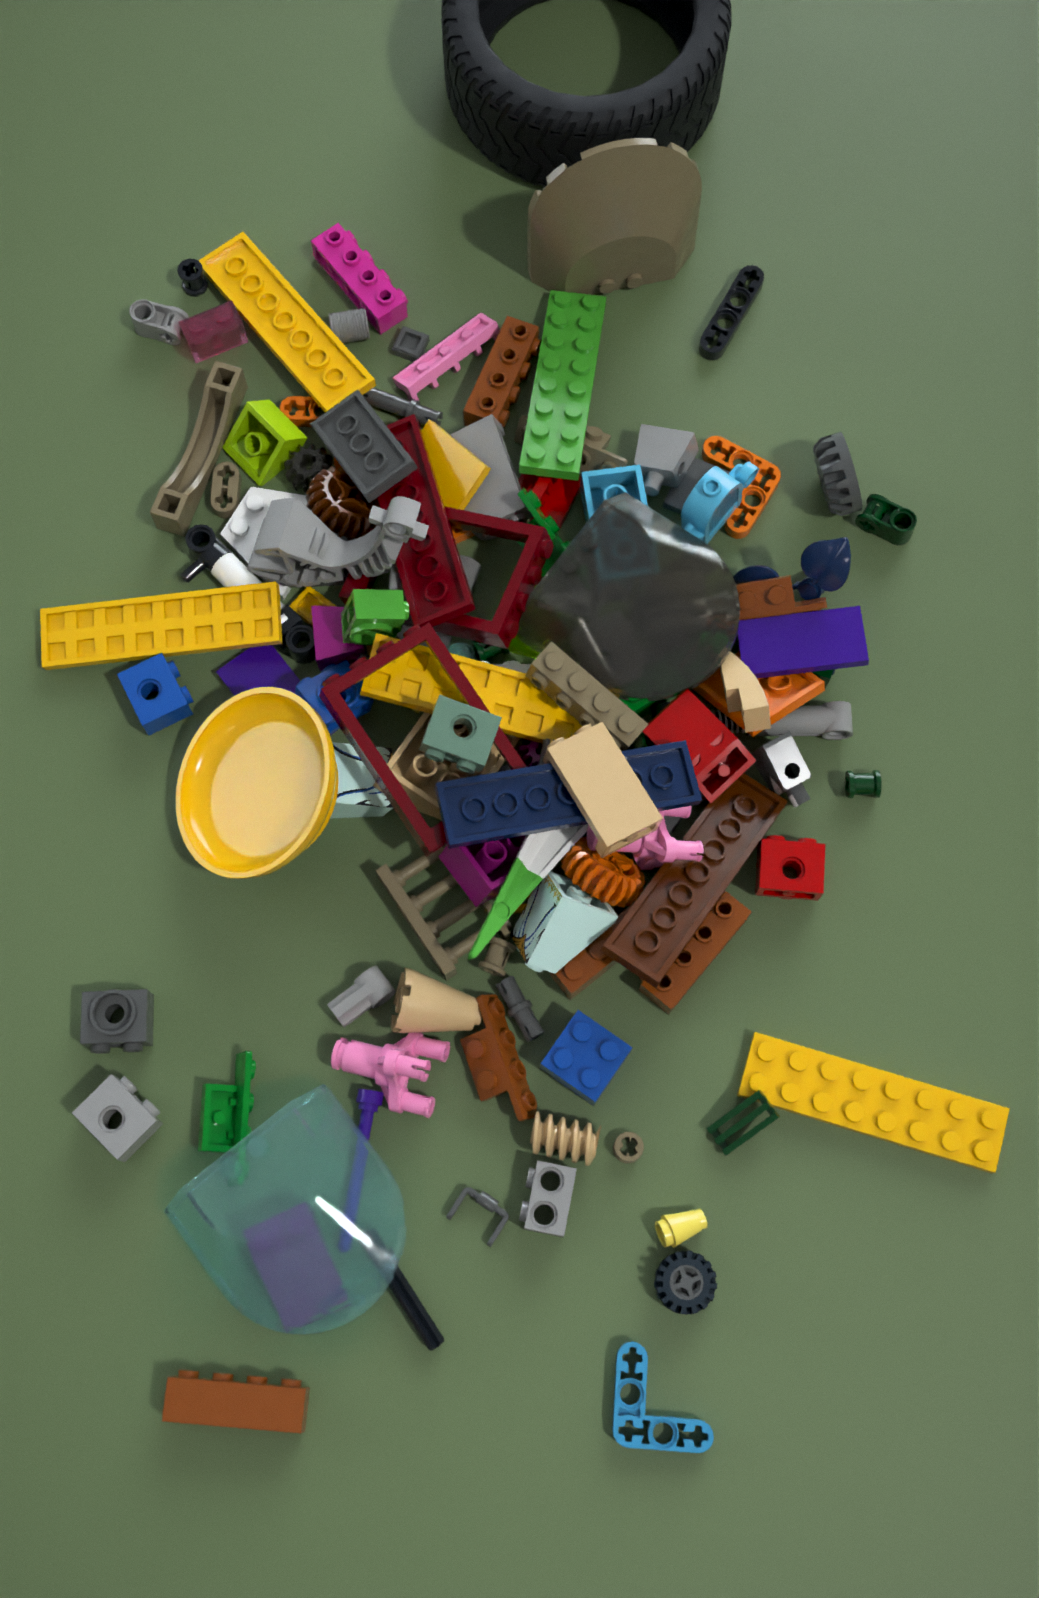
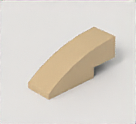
M718 647L719 667L728 713L741 711L746 733L771 729L769 705L758 679L749 667L725 647Z

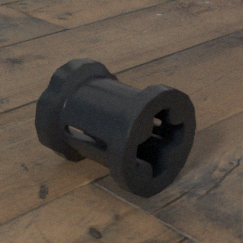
M189 258L183 260L178 265L177 272L182 280V287L185 293L191 297H198L204 294L208 288V283L203 275L202 264L196 259Z

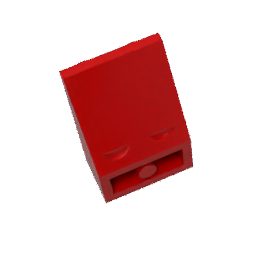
M685 688L657 714L642 732L653 746L686 740L702 800L708 803H712L756 762V759L740 740L688 688Z

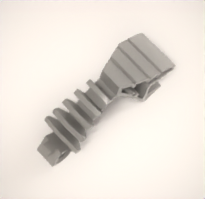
M295 497L272 500L268 513L263 520L247 570L268 580L298 588L319 585L321 582L341 581L344 578L346 569H348L355 580L360 579L362 574L366 577L373 576L374 572L380 575L384 572L385 568L390 569L392 564H395L403 542L407 543L410 537L419 541H423L426 538L429 525L416 521L421 502L406 497H394L390 501L387 510L372 505L369 522L377 525L372 531L357 539L345 541L334 534L305 504Z

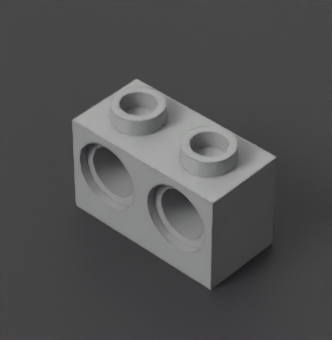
M538 1160L536 1168L529 1167L526 1187L532 1188L530 1201L522 1202L519 1221L525 1222L524 1230L564 1237L577 1168ZM544 1174H556L559 1177L560 1186L554 1191L545 1190L540 1182ZM540 1206H547L553 1211V1221L548 1225H540L534 1218V1212Z

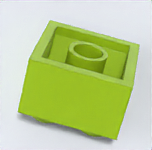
M270 399L246 402L222 448L259 486H263L296 459L307 440V436Z

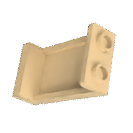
M603 722L594 726L587 724L578 729L574 736L567 739L563 737L558 738L547 746L543 762L545 764H552L598 839L595 849L601 858L658 829L663 817Z

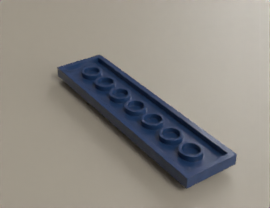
M686 740L621 751L658 811L698 805L702 801ZM551 763L435 783V792L448 849L588 824Z

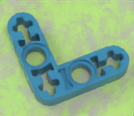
M633 1341L622 1344L617 1350L612 1422L615 1440L621 1446L627 1448L703 1453L707 1451L713 1444L714 1436L710 1425L705 1421L694 1418L645 1415L647 1352L642 1345ZM630 1347H634L636 1354L641 1355V1362H635L634 1373L638 1374L641 1372V1380L632 1377L620 1378L621 1371L628 1373L629 1364L627 1361L622 1360V1356L629 1353ZM629 1383L635 1384L640 1391L639 1399L634 1404H626L620 1397L622 1387ZM626 1420H631L633 1427L644 1429L642 1421H649L647 1427L648 1443H641L643 1439L641 1434H632L631 1440L626 1441L624 1435L618 1432L619 1427L625 1426ZM664 1422L670 1425L673 1434L669 1442L661 1444L655 1441L653 1429L657 1424ZM677 1424H684L682 1427L683 1432H694L695 1426L699 1425L701 1431L707 1434L706 1440H700L699 1446H694L692 1439L682 1438L683 1445H676L679 1437Z

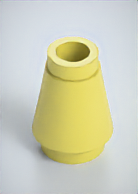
M701 1209L662 1215L661 1220L655 1222L657 1236L665 1248L668 1246L677 1247L708 1226L706 1217Z

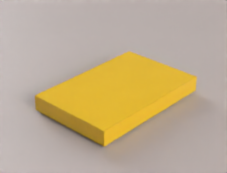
M429 419L421 431L444 506L464 510L491 468L438 424Z

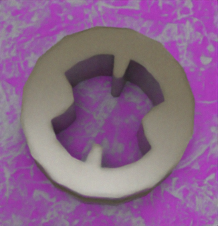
M633 1132L620 1134L613 1145L615 1157L625 1164L637 1161L644 1150V1143L641 1137ZM628 1139V1143L633 1140L636 1143V1147L633 1149L634 1156L629 1157V1153L626 1156L621 1153L620 1150L623 1147L622 1140Z

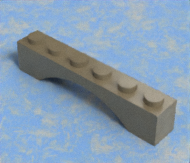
M218 361L214 362L204 385L198 418L188 447L174 473L160 487L150 510L152 519L158 529L185 537L247 391L248 385L242 368Z

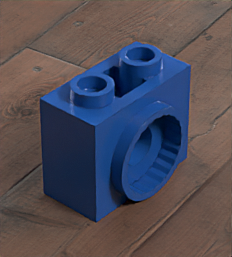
M163 653L155 655L117 674L141 725L148 735H152L193 715L189 704L194 701L186 685L180 688L176 679L181 677L174 661L167 662ZM151 692H159L156 698L146 700V697Z
M347 660L337 665H328L320 674L313 678L306 677L296 685L294 693L317 711L330 734L340 729V727L320 699V690L323 688L322 683L332 675L338 673L341 677L351 671ZM363 680L340 693L356 719L370 712L374 701L373 698L360 695Z

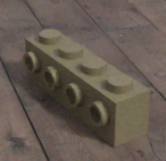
M552 641L531 663L525 675L535 687L544 691L561 709L572 715L582 727L587 724L594 726L603 722L621 751L627 750L648 725L647 722Z

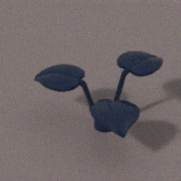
M848 538L820 540L813 542L804 549L801 555V567L807 576L801 582L797 581L792 585L793 590H799V594L803 599L820 598L825 591L832 592L838 590L845 584L851 566V550ZM754 565L738 571L732 577L731 584L735 585L776 578L779 575L767 566Z

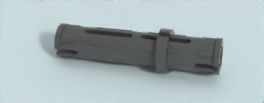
M372 388L363 394L366 401L375 407L402 417L415 414L419 423L423 425L429 419L439 426L441 424L438 418H443V412L422 406L420 401L413 399L409 401L377 388Z

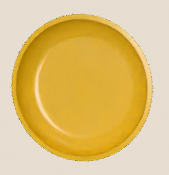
M259 687L243 691L231 697L216 708L199 727L186 750L180 767L176 786V816L182 839L188 851L201 866L214 874L227 878L249 879L265 876L279 870L294 860L313 844L323 832L335 807L339 781L330 733L317 711L300 696L291 691L276 687Z

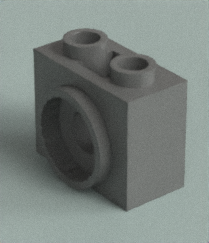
M112 989L82 992L80 1044L90 1049V1053H110V1048L123 1047L124 1052H142L143 1046H153L154 994L148 989ZM120 1008L124 1009L123 1019L118 1023H112L111 1016L113 1012Z

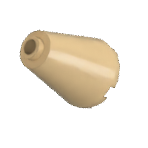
M404 968L395 994L394 1005H396L395 1012L398 1015L392 1014L391 1032L472 1031L474 1025H480L482 1015L475 997L413 969Z

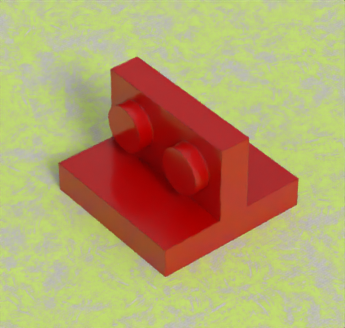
M521 474L518 479L521 489L525 488L527 492L532 490L542 503V506L539 507L545 517L551 515L561 529L580 492L581 477H579L578 481Z

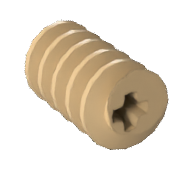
M536 1111L530 1138L533 1154L537 1155L544 1146L546 1157L550 1158L554 1151L558 1149L559 1160H564L568 1152H571L573 1163H577L581 1155H584L586 1166H590L596 1155L601 1125L596 1133H593L592 1124L587 1122L581 1131L579 1121L576 1119L568 1128L565 1117H561L557 1125H554L552 1114H548L544 1122H541L540 1113Z

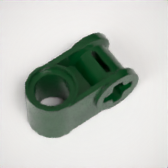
M870 494L866 500V508L855 519L856 525L861 530L874 534L894 545L906 544L911 539L917 523L915 513L910 509L889 501L884 496ZM896 524H901L905 526L906 529H900L896 526Z

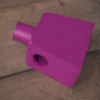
M311 606L315 656L319 671H322L330 664L337 665L344 660H347L349 664L354 663L357 657H359L360 652L367 654L366 645L343 643L341 613L344 607Z

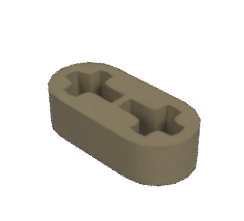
M221 462L214 468L212 476L211 506L214 513L224 519L231 518L240 504L242 480L238 467L232 462ZM230 472L232 476L228 479V485H225L222 477H225L226 473ZM224 495H227L230 503H227L226 508H221L220 504L224 502Z

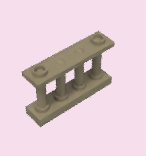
M446 844L427 857L425 854L399 871L397 869L391 871L387 864H384L375 871L378 879L447 981L457 974L456 967L454 966L458 963L457 959L471 951L481 929L452 948L447 946L443 949L437 938L441 936L440 933L479 907L488 916L492 905L487 901L476 908L472 901L468 899L436 921L432 922L430 920L427 923L420 915V912L423 911L422 907L456 886L458 882L450 874L416 897L414 894L408 897L402 887L406 885L405 881L440 859L439 855L447 846ZM509 920L497 932L505 941L510 940L508 929L512 928Z

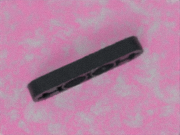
M748 265L740 270L701 336L699 353L703 358L717 360L724 354L761 291L764 273L759 267ZM752 277L755 280L751 282L747 290L745 289L746 280ZM734 297H741L745 300L746 304L737 307L730 300ZM726 318L733 323V326L722 328L717 322L720 319ZM715 335L718 336L717 346H714L712 349L708 348V345H711L715 339Z

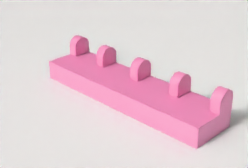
M479 313L395 375L393 380L396 387L404 391L410 401L412 399L419 401L416 393L427 385L432 389L439 386L437 381L439 376L450 368L457 373L461 370L459 362L472 352L478 357L483 353L482 344L490 338L496 340L500 332L497 322Z

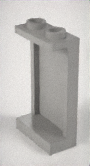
M491 414L450 434L491 468L464 510L526 523L528 519L532 518L533 515L517 494L521 487L502 437L505 435L502 424ZM472 532L482 541L497 538L495 536Z

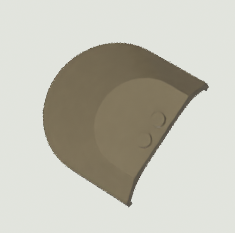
M630 138L595 146L580 153L581 161L568 168L565 163H562L546 177V187L542 191L536 190L528 207L527 268L531 282L549 292L550 290L589 295L607 294L618 289L637 288L644 284L674 279L694 251L702 194L701 176L695 160L692 161L688 157L687 151L674 143L664 147L658 146L656 139Z

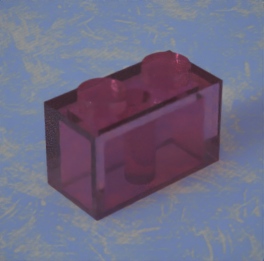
M232 300L179 321L184 340L195 363L248 343L243 322Z

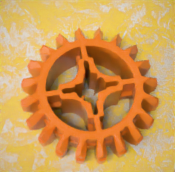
M587 837L580 838L561 860V867L565 871V875L572 879L574 885H578L582 891L590 894L591 898L595 897L602 903L607 902L611 906H630L640 896L646 883L643 872H641L639 866L634 864L633 859H629L622 852H613L601 858L597 850H589Z

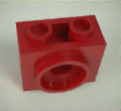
M770 835L766 839L762 838L757 846L755 895L778 897L787 900L804 899L818 901L824 894L825 844L817 843V840L812 838H800L798 841H786L785 837L779 835ZM782 868H793L797 873V878H787L783 874Z

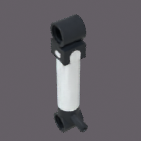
M200 524L189 529L185 539L195 562L180 574L186 583L193 580L204 569H207L224 587L262 583L216 537L212 528ZM202 542H209L205 547H197ZM280 601L282 644L278 645L282 649L287 647L290 656L297 663H311L316 659L313 630L303 624L302 618L288 604L285 606ZM300 641L309 642L305 648L296 647Z

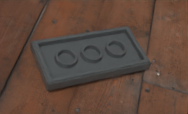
M358 389L310 423L368 503L418 468L414 460Z

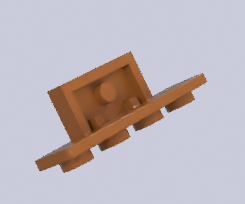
M791 575L730 585L733 613L710 616L705 619L707 620V628L714 627L716 631H723L731 628L730 624H734L739 620L820 611L823 608H827L826 597L795 602Z
M496 994L480 995L476 997L486 1028L460 1039L480 1101H487L508 1092L517 1120L520 1122L535 1119L537 1100L530 1091L526 1080L525 1066L518 1057L515 1048V1037L509 1030L504 1016V1005Z

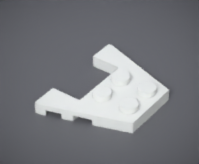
M250 487L220 535L229 547L246 564H249L271 501L295 497L307 505L306 495ZM260 577L264 583L274 582L266 578ZM278 583L280 599L285 600L293 586Z

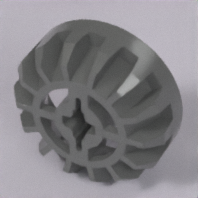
M837 432L821 437L814 445L813 453L817 474L819 475L828 509L831 513L839 516L862 510L858 479L842 432Z

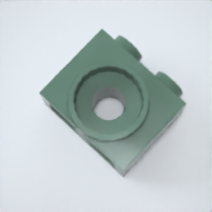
M439 695L419 750L425 752V757L430 760L453 762L456 764V768L470 774H474L475 771L481 772L486 765L502 717ZM457 724L466 726L469 736L464 738L457 736L453 726Z

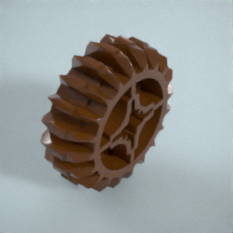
M332 466L328 470L322 469L311 480L305 497L307 500L306 506L332 532L336 533L339 538L345 536L349 541L353 538L357 539L366 535L370 528L377 526L369 522V515L372 505L380 508L378 497L368 503L342 467L338 470Z

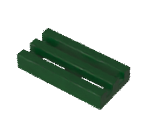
M760 1089L706 1129L713 1135L717 1145H720L723 1149L722 1152L726 1156L780 1116ZM759 1099L762 1103L761 1106L722 1134L719 1132L718 1128L756 1100ZM767 1110L770 1114L768 1118L730 1145L726 1142L725 1139Z

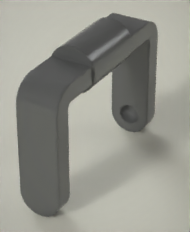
M470 1187L464 1188L446 1218L451 1220L466 1195L469 1194L476 1199V1203L491 1213L494 1211L503 1217L486 1244L491 1247L508 1221L509 1215L507 1211L498 1206L499 1201L486 1192L482 1191L480 1194Z

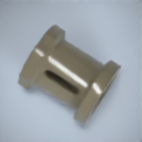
M493 937L489 941L490 946L483 961L479 962L478 967L489 974L504 978L506 974L504 968L510 954L515 952L516 946L503 939Z

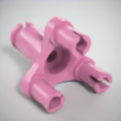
M692 806L659 811L663 820L656 831L615 852H632L636 864L641 870L661 868L664 863H672L674 860L701 861L703 856L697 855V853L704 852L703 843L698 840H676L670 836L664 820V816L689 818ZM588 825L587 845L589 850L596 851L595 846L598 839Z
M408 1033L406 1037L397 1043H387L381 1047L356 1040H351L350 1042L347 1038L341 1037L334 1045L331 1066L335 1070L341 1068L347 1073L375 1079V1083L381 1087L389 1111L400 1114L406 1111L430 1118L434 1111L435 1098L409 1092L407 1088L408 1080L410 1077L426 1082L429 1074L417 1068L430 1071L431 1061L418 1059V1057L423 1056L445 1063L450 1053V1042L424 1037L423 1033Z

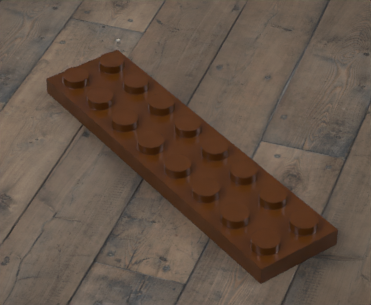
M743 773L717 799L706 806L682 838V841L698 840L703 843L704 852L697 853V855L703 856L701 861L674 860L672 863H664L603 944L601 952L657 988L756 849L761 839L781 814L788 801Z

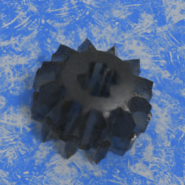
M312 442L308 449H304L299 444V452L290 451V460H286L284 463L287 481L292 483L296 491L303 488L304 493L307 492L311 480L322 469L328 470L334 464L333 458L327 455L326 449L322 446L316 450Z

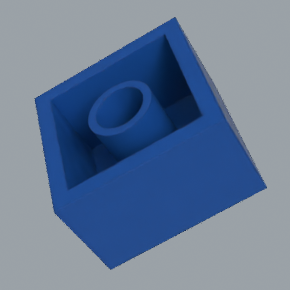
M577 1010L540 1063V1069L594 1106L630 1054L632 1047Z

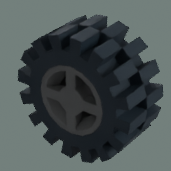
M693 1251L672 1253L661 1261L655 1272L654 1288H656V1295L663 1305L672 1310V1312L686 1315L698 1313L708 1307L710 1301H713L715 1297L714 1293L717 1290L716 1273L713 1271L711 1263L705 1260L704 1256L699 1253L696 1254Z

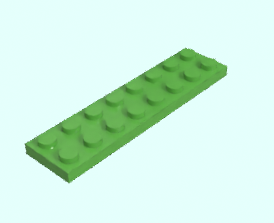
M550 290L519 463V473L579 480L607 297Z

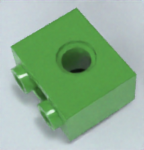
M353 589L341 613L343 643L373 645L376 633L395 638L397 633L401 632L405 620L409 618V604L407 601H404L403 590Z

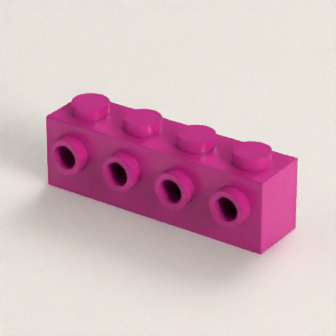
M337 223L311 240L314 258L358 309H366L367 320L380 335L408 317L406 306L408 300L401 289L398 288L396 290L388 274L383 269L379 270L375 266L370 253L367 250L362 251L351 231H345Z

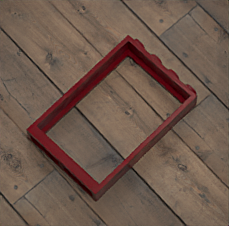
M445 506L450 526L453 528L526 544L492 621L463 614L436 625L433 629L435 632L508 649L511 640L518 633L522 614L527 611L530 605L532 591L541 580L545 561L552 554L553 542L545 527ZM349 573L340 591L339 598L346 605L353 589H371L377 576L366 577L362 574L360 579L355 580ZM409 611V618L403 624L414 626Z
M430 623L423 627L417 624L403 633V639L395 644L392 640L386 642L376 650L377 655L369 660L362 657L355 661L349 667L351 671L341 677L338 673L332 675L322 683L323 688H321L319 695L426 857L447 844L442 821L429 828L340 693L421 643L426 642L467 705L489 712ZM499 726L493 743L511 770L527 767Z

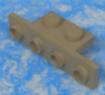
M525 415L519 418L514 441L523 445L528 418ZM587 425L580 467L581 471L627 466L628 461L605 450L609 445L611 435L604 433L598 427Z

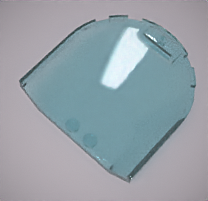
M325 1084L287 1103L185 1184L164 1210L227 1300L251 1321L271 1330L288 1334H314L333 1330L365 1313L378 1301L392 1282L400 1257L403 1255L406 1241L404 1202L392 1172L331 1089Z

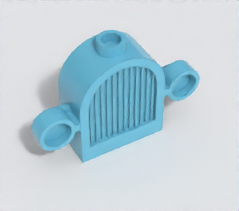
M750 461L744 465L737 464L729 474L718 466H714L704 474L689 494L681 511L682 531L678 535L679 550L690 557L700 544L706 546L741 504L742 491L755 479L759 471L757 466Z

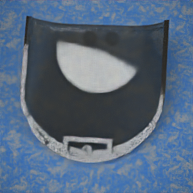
M625 492L603 501L531 592L525 606V612L522 613L519 621L517 637L539 653L552 641L617 698L629 700V697L648 698V701L664 700L674 697V693L692 687V689L697 687L714 674L723 664L735 643L739 629V594L734 578L726 563L709 545Z

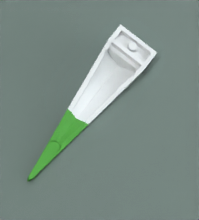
M588 824L526 835L468 955V960L478 956L523 901L587 832Z

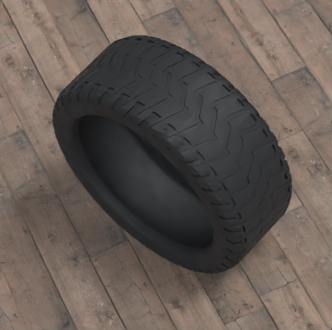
M442 0L441 25L444 74L447 97L450 100L453 115L457 118L458 124L469 140L489 161L494 162L497 167L503 168L506 173H510L516 178H522L524 182L532 183L535 186L539 184L542 185V188H545L547 185L546 177L562 163H565L568 168L582 160L581 152L617 140L653 138L656 139L658 146L667 147L670 143H674L685 149L688 153L702 137L713 118L719 102L732 25L730 0H617L639 9L655 20L674 41L679 55L663 72L637 87L614 94L591 96L554 92L528 82L508 68L490 47L495 35L514 16L535 4L548 0Z

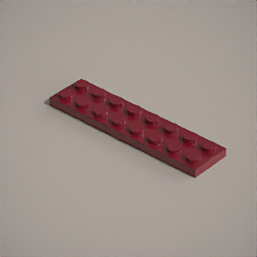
M412 414L386 426L414 460L418 468L378 497L380 508L387 510L390 501L394 497H406L421 502L416 521L429 525L426 538L423 541H419L410 537L407 543L403 542L396 559V565L406 600L409 604L413 625L419 624L420 627H423L430 623L434 627L476 610L421 427L415 414Z

